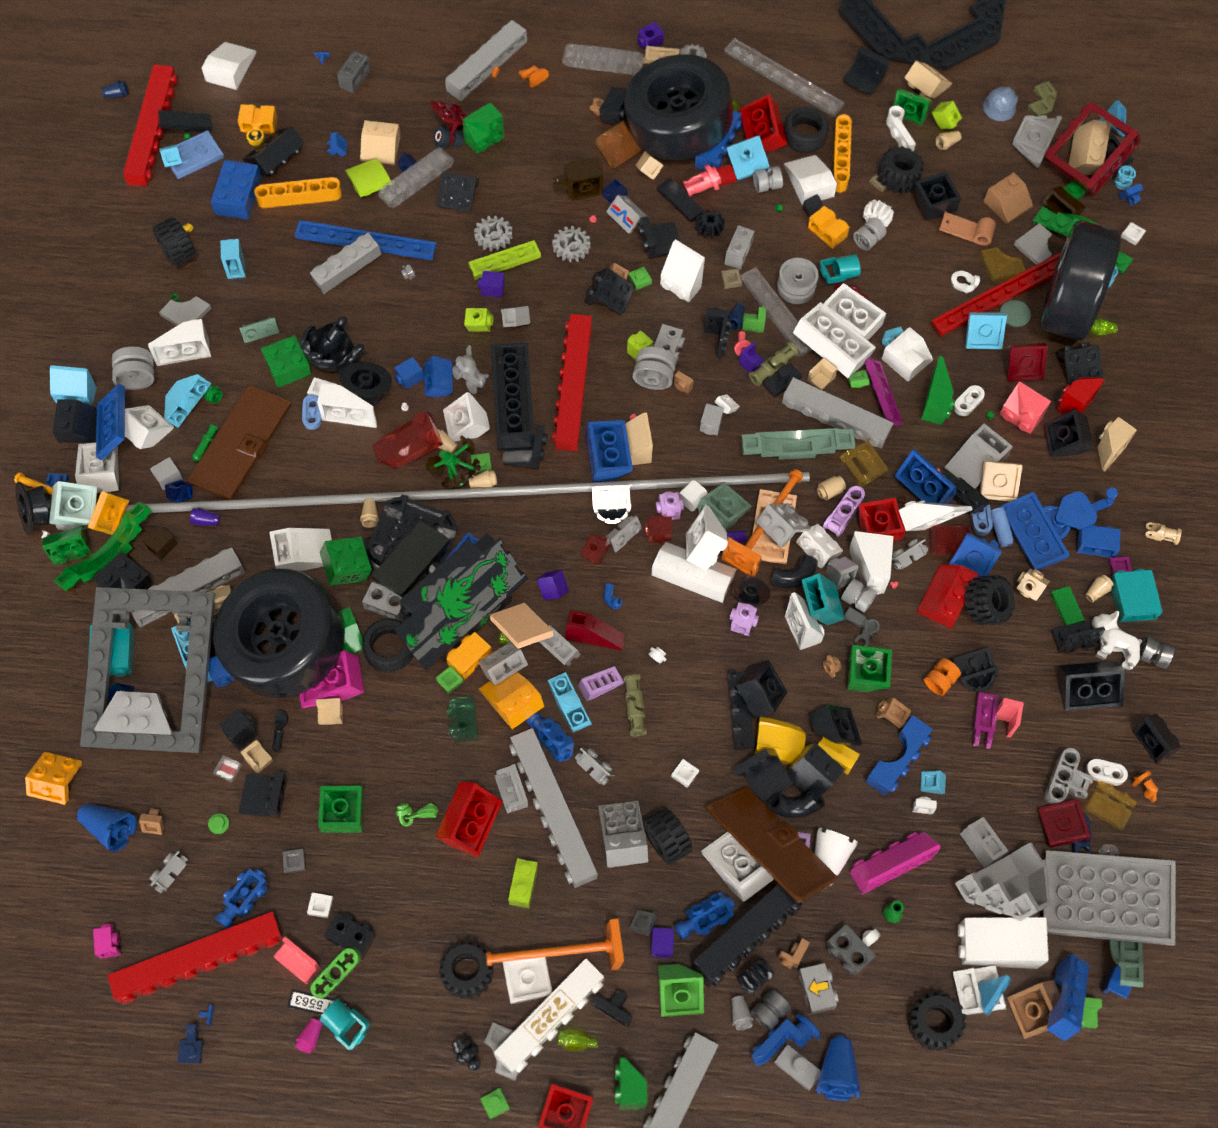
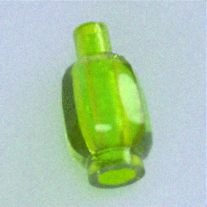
M569 1028L564 1032H559L558 1045H562L564 1049L570 1051H584L588 1047L597 1048L598 1039L589 1038L587 1033L581 1030Z

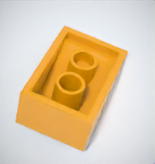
M518 672L497 685L489 681L479 688L481 694L511 729H514L545 707L541 694Z

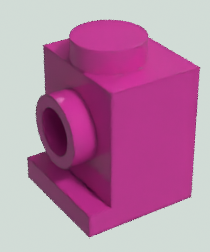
M104 924L98 929H93L94 952L98 958L103 959L121 955V950L117 948V945L120 943L119 934L113 929V924Z

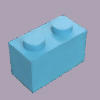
M239 239L222 240L221 260L227 278L246 277L245 258Z

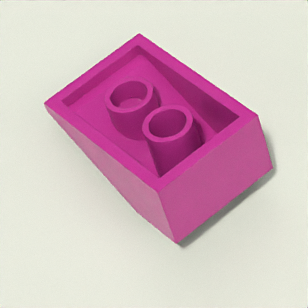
M346 650L342 651L331 672L319 684L300 694L301 707L317 706V699L340 698L342 701L364 693L359 658Z

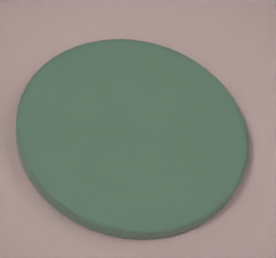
M1008 301L1002 305L1000 313H1006V324L1012 327L1024 326L1031 318L1029 307L1021 301Z

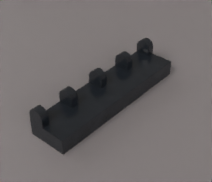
M731 669L727 671V684L734 750L754 749L752 715L736 687L745 672H736Z

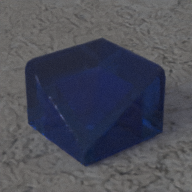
M616 179L603 189V197L610 203H613L617 195L627 196V188Z
M183 480L165 485L166 497L176 503L193 497L192 485Z

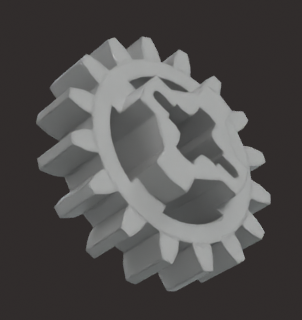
M496 215L494 219H491L490 216L487 217L488 220L482 218L481 223H477V228H474L475 241H478V246L483 245V250L488 247L490 252L493 251V248H496L497 251H499V247L505 249V243L510 244V239H512V227L509 226V222H504L503 217L497 219Z
M574 226L569 230L565 227V231L559 229L558 234L554 235V240H552L553 252H557V257L562 256V261H565L567 258L569 262H572V259L578 262L579 257L584 259L585 254H589L590 237L586 236V231L581 232L580 227L577 230H574Z

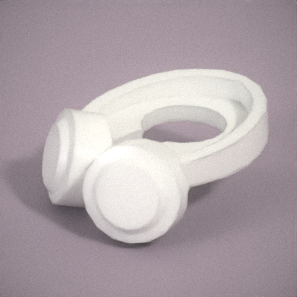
M957 271L951 277L952 286L959 291H963L965 294L973 292L980 283L979 276H972L965 271ZM957 277H965L970 285L957 282Z

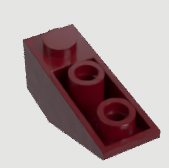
M570 610L565 639L622 651L625 634L589 613Z

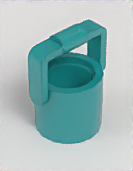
M856 254L820 261V272L828 284L860 276V263ZM833 264L835 277H830L826 265Z
M336 999L320 1018V1021L335 1034L334 1037L348 1050H352L362 1042L370 1026V1023L355 1009L347 1007L340 999ZM357 1021L363 1027L358 1031L351 1043L344 1035Z

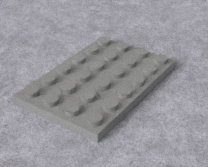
M1046 850L1050 905L1044 908L1043 918H1046L1047 934L1175 945L1176 861Z

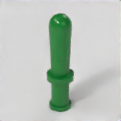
M213 424L209 425L206 434H203L202 441L192 455L193 461H200L209 443L213 441L212 437L218 431V427Z

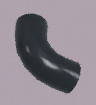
M801 555L794 569L788 570L776 566L771 585L788 589L801 587L803 585L802 579L811 577L815 573L818 560L810 555Z
M814 789L798 798H789L780 792H776L770 796L767 803L770 811L785 818L806 817L825 806L823 797Z

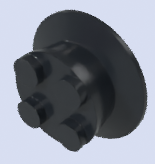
M371 362L350 364L342 370L339 377L342 387L373 407L383 398V394L390 389L392 383L389 372L384 367Z
M17 482L15 493L19 517L24 531L27 535H31L34 524H50V514L48 512L51 509L49 498L45 499L43 486L26 490L21 482Z

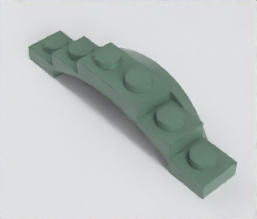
M831 428L757 432L755 434L742 435L741 437L743 455L761 454V457L778 456L779 460L816 458V454L835 453L836 450L855 448L853 429Z
M1110 940L1112 958L1120 967V985L1143 987V943Z

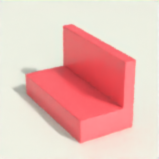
M1003 698L997 708L996 719L1009 722L1007 737L1011 738L1020 725L1024 703Z
M284 937L282 939L284 945L273 957L307 984L320 969V966L288 938Z

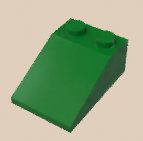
M940 355L932 374L921 420L943 425L944 420L949 419L955 399H952L954 391L944 358Z

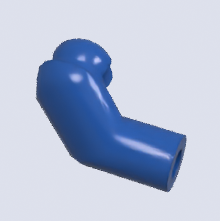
M605 584L603 601L611 609H619L623 602L621 598L618 599V597L613 595L614 585Z

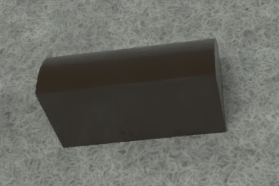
M1061 186L1052 188L1042 201L1055 214L1060 212L1062 214L1080 215L1086 208Z

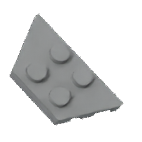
M1025 116L1012 145L1035 167L1039 168L1062 116H1057L1056 119H1047V116Z
M116 691L94 731L159 735H173L174 733L168 723L167 714L162 707L159 694Z

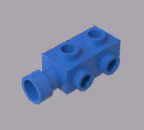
M536 712L526 719V723L537 731L536 737L541 741V745L550 751L554 760L560 763L573 756V739L569 735L567 736L561 726L555 723L551 717L544 720L541 714Z
M250 868L247 872H241L237 878L238 884L234 889L229 888L223 896L225 899L223 904L226 908L222 913L219 912L214 919L228 929L233 923L232 919L236 914L241 918L245 914L248 915L254 908V902L257 898H261L268 889V883L265 880L266 875L258 869L252 871ZM252 884H257L253 890L250 889ZM239 901H244L240 907L237 906Z
M721 891L713 894L710 898L695 904L692 908L685 911L688 920L675 924V931L681 940L689 937V934L693 931L698 935L709 934L712 931V927L718 924L723 925L730 921V917L734 915L732 909L735 908V904L730 896L726 897Z

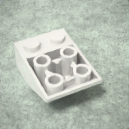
M286 528L271 531L270 538L275 567L297 571L323 567L320 550L325 541L332 540L330 529Z

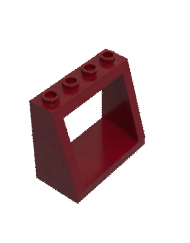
M1091 101L1089 105L1086 104L1081 109V114L1077 119L1074 118L1069 123V128L1066 132H1062L1058 136L1054 146L1051 145L1046 150L1045 159L1094 197L1141 141L1139 132ZM1094 112L1127 137L1089 179L1057 157L1056 154L1087 117Z

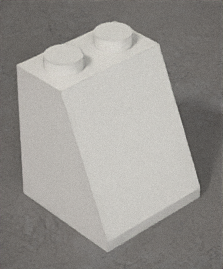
M855 531L849 547L852 560L859 567L857 573L861 583H863V587H869L876 591L877 594H884L890 580L893 536Z

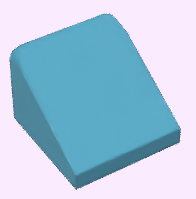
M923 771L921 773V792L945 794L946 775L942 771Z

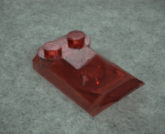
M428 411L426 413H416L411 421L381 437L372 447L379 463L397 469L443 445L433 416Z

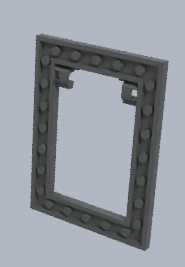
M96 587L80 747L201 753L215 593ZM134 610L172 611V614H177V617H179L176 631L190 632L181 732L173 731V735L94 731L95 726L107 707L114 628L127 629L129 612H134ZM116 615L121 616L120 622H115ZM188 618H191V625H187Z

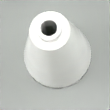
M819 827L815 854L838 876L858 842L854 840L851 843L848 840L849 837L828 829L824 833L822 832L823 829Z

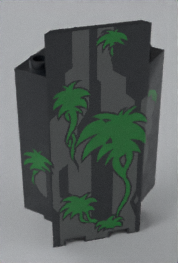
M486 533L475 544L468 540L399 601L404 622L395 629V632L425 671L439 658L445 662L448 653L453 648L457 649L467 635L471 636L474 632H479L491 621L490 614L502 611L512 602V593L528 579L526 574L516 566L518 563L513 555L503 548L502 544L504 542L500 537L495 541Z

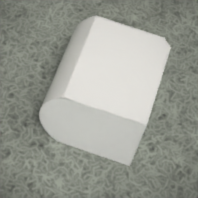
M692 480L680 492L679 499H683V504L686 508L694 511L701 498L707 495L708 492L698 482Z

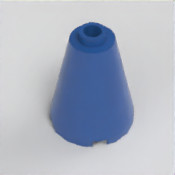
M89 803L80 807L77 812V820L106 849L113 852L123 849L129 843L127 840L129 835H134L136 817L129 812Z
M838 1035L830 1040L817 1082V1093L819 1095L820 1091L825 1093V1098L848 1101L850 1096L855 1095V1099L860 1096L861 1089L853 1045L846 1036Z

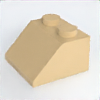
M919 61L914 63L905 76V79L909 81L907 84L913 89L918 88L921 91L920 94L927 98L935 99L952 84L935 69Z
M364 121L361 136V161L367 162L377 158L380 163L395 165L400 142L399 124Z
M646 412L625 423L632 465L651 463L653 444Z
M1120 417L1114 422L1110 421L1104 428L1105 431L1099 437L1101 441L1097 448L1101 468L1104 472L1124 451L1137 431Z

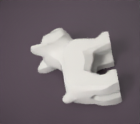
M1119 611L1111 615L1101 614L1095 616L1092 620V627H1105V632L1100 638V650H1098L1095 656L1104 660L1112 651L1123 652L1125 661L1121 666L1127 670L1133 669L1140 659L1142 640L1119 629L1117 625Z

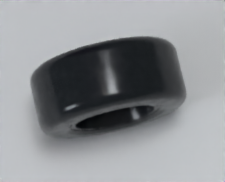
M671 55L647 64L631 79L624 95L625 114L634 142L643 151L661 159L683 160L708 152L723 140L733 122V101L730 83L726 74L714 62L697 55Z
M1082 220L1074 223L1060 254L1043 305L1040 327L1044 331L1078 341L1088 336L1101 308L1118 258L1121 234L1117 230Z
M276 568L259 572L236 586L222 603L213 629L215 652L224 669L250 691L271 698H286L299 695L319 684L337 663L345 640L344 619L336 601L315 579L303 572L287 568ZM293 612H296L301 619L290 625L288 619ZM281 614V618L279 620L272 621L274 617ZM267 625L268 628L266 633L261 634L262 630ZM299 631L294 641H292L293 633ZM269 641L271 644L267 653L262 654L258 649L259 645ZM287 645V648L277 653L280 646Z

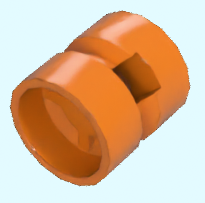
M942 658L935 665L934 670H931L924 678V683L935 694L944 696L951 688V684H954L961 676V671L953 662Z

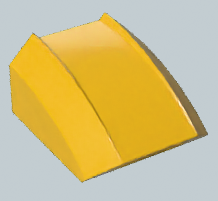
M760 717L755 754L765 748L775 749L781 762L791 765L805 748L806 733L796 725Z

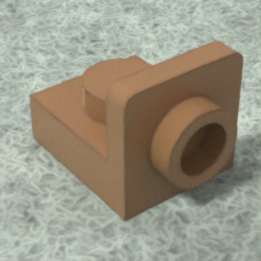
M895 698L882 700L878 704V711L875 716L877 718L885 717L898 728H902L911 710Z
M803 938L800 944L795 942L790 952L793 956L781 951L778 959L781 960L780 963L787 968L792 969L794 967L797 969L810 942Z

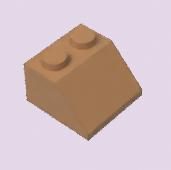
M1014 172L990 187L984 199V202L1006 224L1033 207L1026 184Z
M1054 980L1039 983L1007 997L1024 1039L1048 1031L1049 1013L1060 998Z

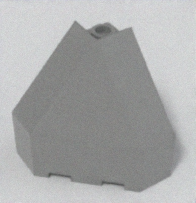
M1031 842L977 873H971L955 883L966 902L973 905L978 904L987 910L999 914L1003 913L1012 916L1013 919L1019 921L1034 915L1050 905L1046 859L1042 860Z

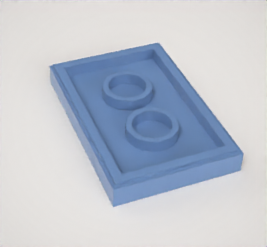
M207 130L177 144L182 163L170 166L177 179L223 159L224 155Z

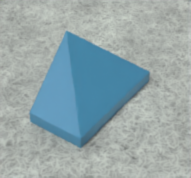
M1117 100L1107 112L1126 123L1127 109ZM1111 125V130L1116 132L1121 137L1125 136L1122 132H1120L1118 129Z
M1005 975L978 983L983 1011L987 1016L991 1014L1011 982L1009 976Z

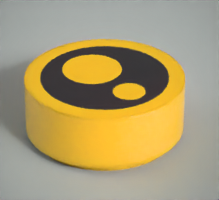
M254 128L247 133L248 142L253 146H258L265 140L264 133L260 129Z

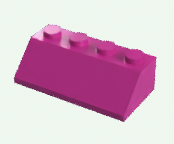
M915 832L906 837L907 841L901 844L897 841L888 847L889 850L875 852L871 855L870 860L865 862L862 859L853 864L854 868L850 874L863 895L933 859L941 849L940 845L925 832L920 834Z

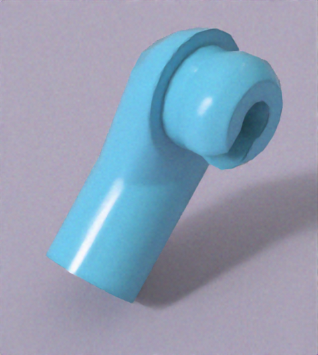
M902 327L885 331L882 338L883 345L887 347L894 341L895 337L900 336L903 333Z

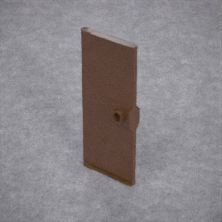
M248 385L188 477L186 483L232 500L255 461L260 459L264 453L267 442L292 405L291 401Z
M747 786L706 807V810L797 903H801L838 879V876L800 840L798 832L789 823H783Z

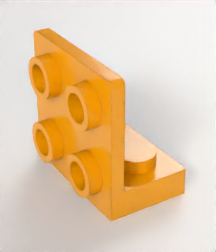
M44 752L25 777L27 796L66 805L69 800L68 784L81 767L82 761Z

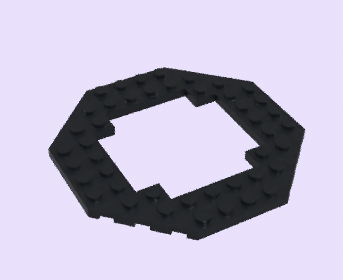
M842 0L839 14L872 52L890 60L911 64L919 61L933 68L947 70L999 43L1006 0H979V2L971 5L969 11L976 18L975 20L930 43H927L919 33L904 39L871 0Z

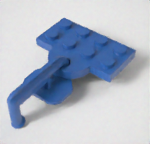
M1109 488L1106 491L1107 498L1093 504L1090 503L1084 493L1074 492L1063 497L1060 507H1042L1037 496L1032 492L1000 507H1003L1004 511H1006L1011 532L1031 568L1039 571L1069 558L1070 554L1062 540L1068 535L1070 527L1084 529L1093 525L1097 520L1096 512L1112 506L1118 491L1116 488Z

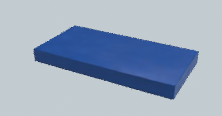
M120 383L97 403L96 458L103 460L125 439V386Z

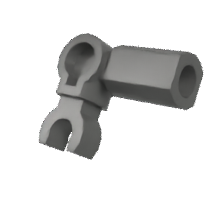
M850 606L844 615L845 619L857 627L863 628L861 631L862 635H858L855 638L854 644L856 645L858 641L862 640L865 643L864 646L868 647L869 639H872L877 634L880 624L875 619H866L867 616Z

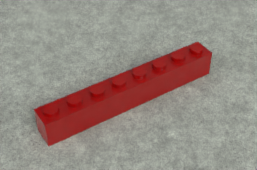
M153 65L123 172L127 184L148 186L149 179H152V168L156 165V154L160 150V139L164 135V129L159 127L158 110H171V98L175 95L174 87L178 83V74L175 73L173 66Z
M570 314V321H566L565 332H568V336H564L566 352H562L564 367L560 368V378H563V380L558 385V394H561V397L556 401V410H559V413L554 418V426H557V430L553 431L552 442H555V449L578 451L592 316Z
M273 911L107 975L114 1000L118 1003L122 1002V1004L130 1003L135 1000L134 997L139 995H151L156 992L155 989L171 987L176 984V981L183 978L185 980L192 979L201 971L209 972L218 968L217 965L224 962L226 964L233 963L238 960V957L245 954L247 956L259 952L258 949L265 946L267 948L274 947L279 944L283 936Z

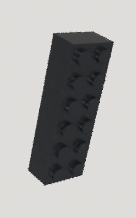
M528 342L491 345L497 448L533 447L534 427Z
M778 884L694 960L691 969L703 975V983L708 988L712 985L716 987L724 980L728 970L733 972L740 965L743 956L748 958L755 951L756 944L760 943L762 945L768 940L773 932L772 930L774 928L776 931L786 923L787 916H794L801 909L800 907L803 903H797Z

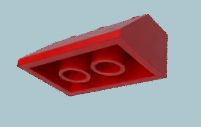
M770 94L740 108L747 140L759 136L764 151L770 152L787 145L779 107Z
M939 565L916 613L952 629L966 601V588L973 578L978 577L979 573L962 565Z
M460 782L435 837L450 847L479 857L503 801L476 783Z

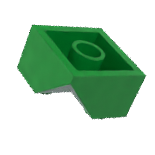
M491 103L463 119L465 142L476 154L485 151L488 147L500 142L504 138L503 115Z
M852 645L849 653L847 690L870 692L890 688L892 649Z
M320 786L318 827L321 833H363L365 793L362 786Z

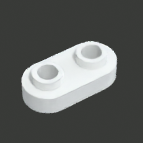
M977 385L970 386L956 400L954 404L955 413L960 416H968L982 402L985 395L984 390Z
M1100 759L1091 760L1085 768L1086 774L1090 775L1093 780L1115 786L1123 784L1128 777L1124 766ZM1092 769H1097L1098 774L1094 773ZM1112 774H1117L1118 779L1114 778Z

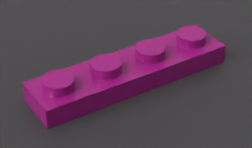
M869 358L865 361L866 371L871 377L872 387L877 393L878 403L884 412L883 417L898 427L903 424L881 362Z

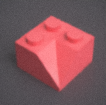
M1019 381L999 415L1006 421L1018 426L1020 430L1031 434L1042 420L1051 401Z

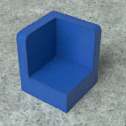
M1115 966L1110 969L1102 993L1112 992L1126 999L1132 986L1120 985V967Z

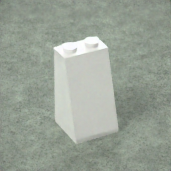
M965 918L958 925V936L961 937L958 955L959 958H962L963 965H996V967L1038 969L1048 961L1046 918H1026L1022 921L1013 918Z

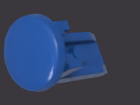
M798 1013L795 1015L798 1024L795 1026L786 1019L778 1029H773L768 1034V1039L763 1044L755 1047L751 1056L756 1066L766 1063L789 1038L802 1049L811 1037L817 1040L820 1038L819 1030L807 1017Z

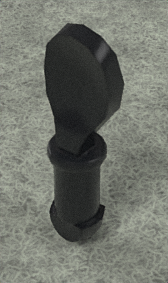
M283 710L278 711L275 716L276 730H274L272 748L276 752L282 747L281 743L284 733L282 729L288 722V715Z

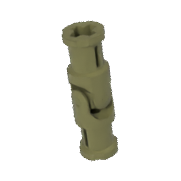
M791 342L786 343L782 350L776 351L773 356L762 362L757 370L749 373L748 376L754 385L760 386L765 378L771 377L780 367L786 365L790 358L796 357L799 354L797 347Z
M637 674L624 677L627 691L625 693L627 717L630 720L631 726L630 736L633 737L647 734V729H645L644 718L646 716L643 692L640 691L639 683L641 678Z

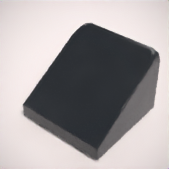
M816 194L803 202L802 209L810 218L824 205L819 195Z

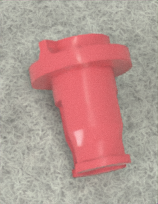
M707 164L704 166L706 171L693 176L688 181H683L690 197L692 194L700 193L711 187L715 191L719 190V184L722 183L715 166L710 167Z

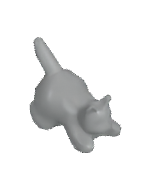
M468 345L466 355L456 358V366L453 367L452 373L456 380L465 379L470 393L476 394L477 387H484L489 374H482L478 371L475 360L472 357V347Z

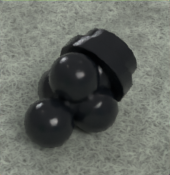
M465 1035L452 1044L453 1053H457L456 1059L458 1063H467L471 1071H476L480 1068V1061L478 1058H475L479 1053L477 1045L471 1044L472 1040H468Z

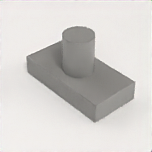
M789 1045L785 1047L774 1062L808 1091L815 1084L821 1073V1070Z

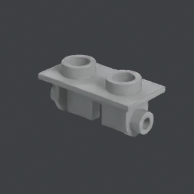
M627 516L618 525L619 531L614 529L606 535L604 541L607 545H612L615 553L642 529L637 516Z
M913 539L907 543L908 547L905 549L900 548L892 553V560L895 562L893 564L896 570H903L913 562L909 556L914 561L925 556L928 548L926 545H922V543L926 540Z
M581 748L580 750L583 754L578 753L576 755V763L586 772L593 767L594 770L589 775L599 784L606 785L609 781L607 777L615 776L612 772L613 768L607 762H601L597 758L598 754L593 749Z
M175 851L174 854L170 852L163 860L165 865L160 871L156 869L149 878L151 880L149 886L156 884L155 890L159 893L166 892L175 880L169 875L170 872L178 876L187 865L188 859L183 855L177 857L179 851Z

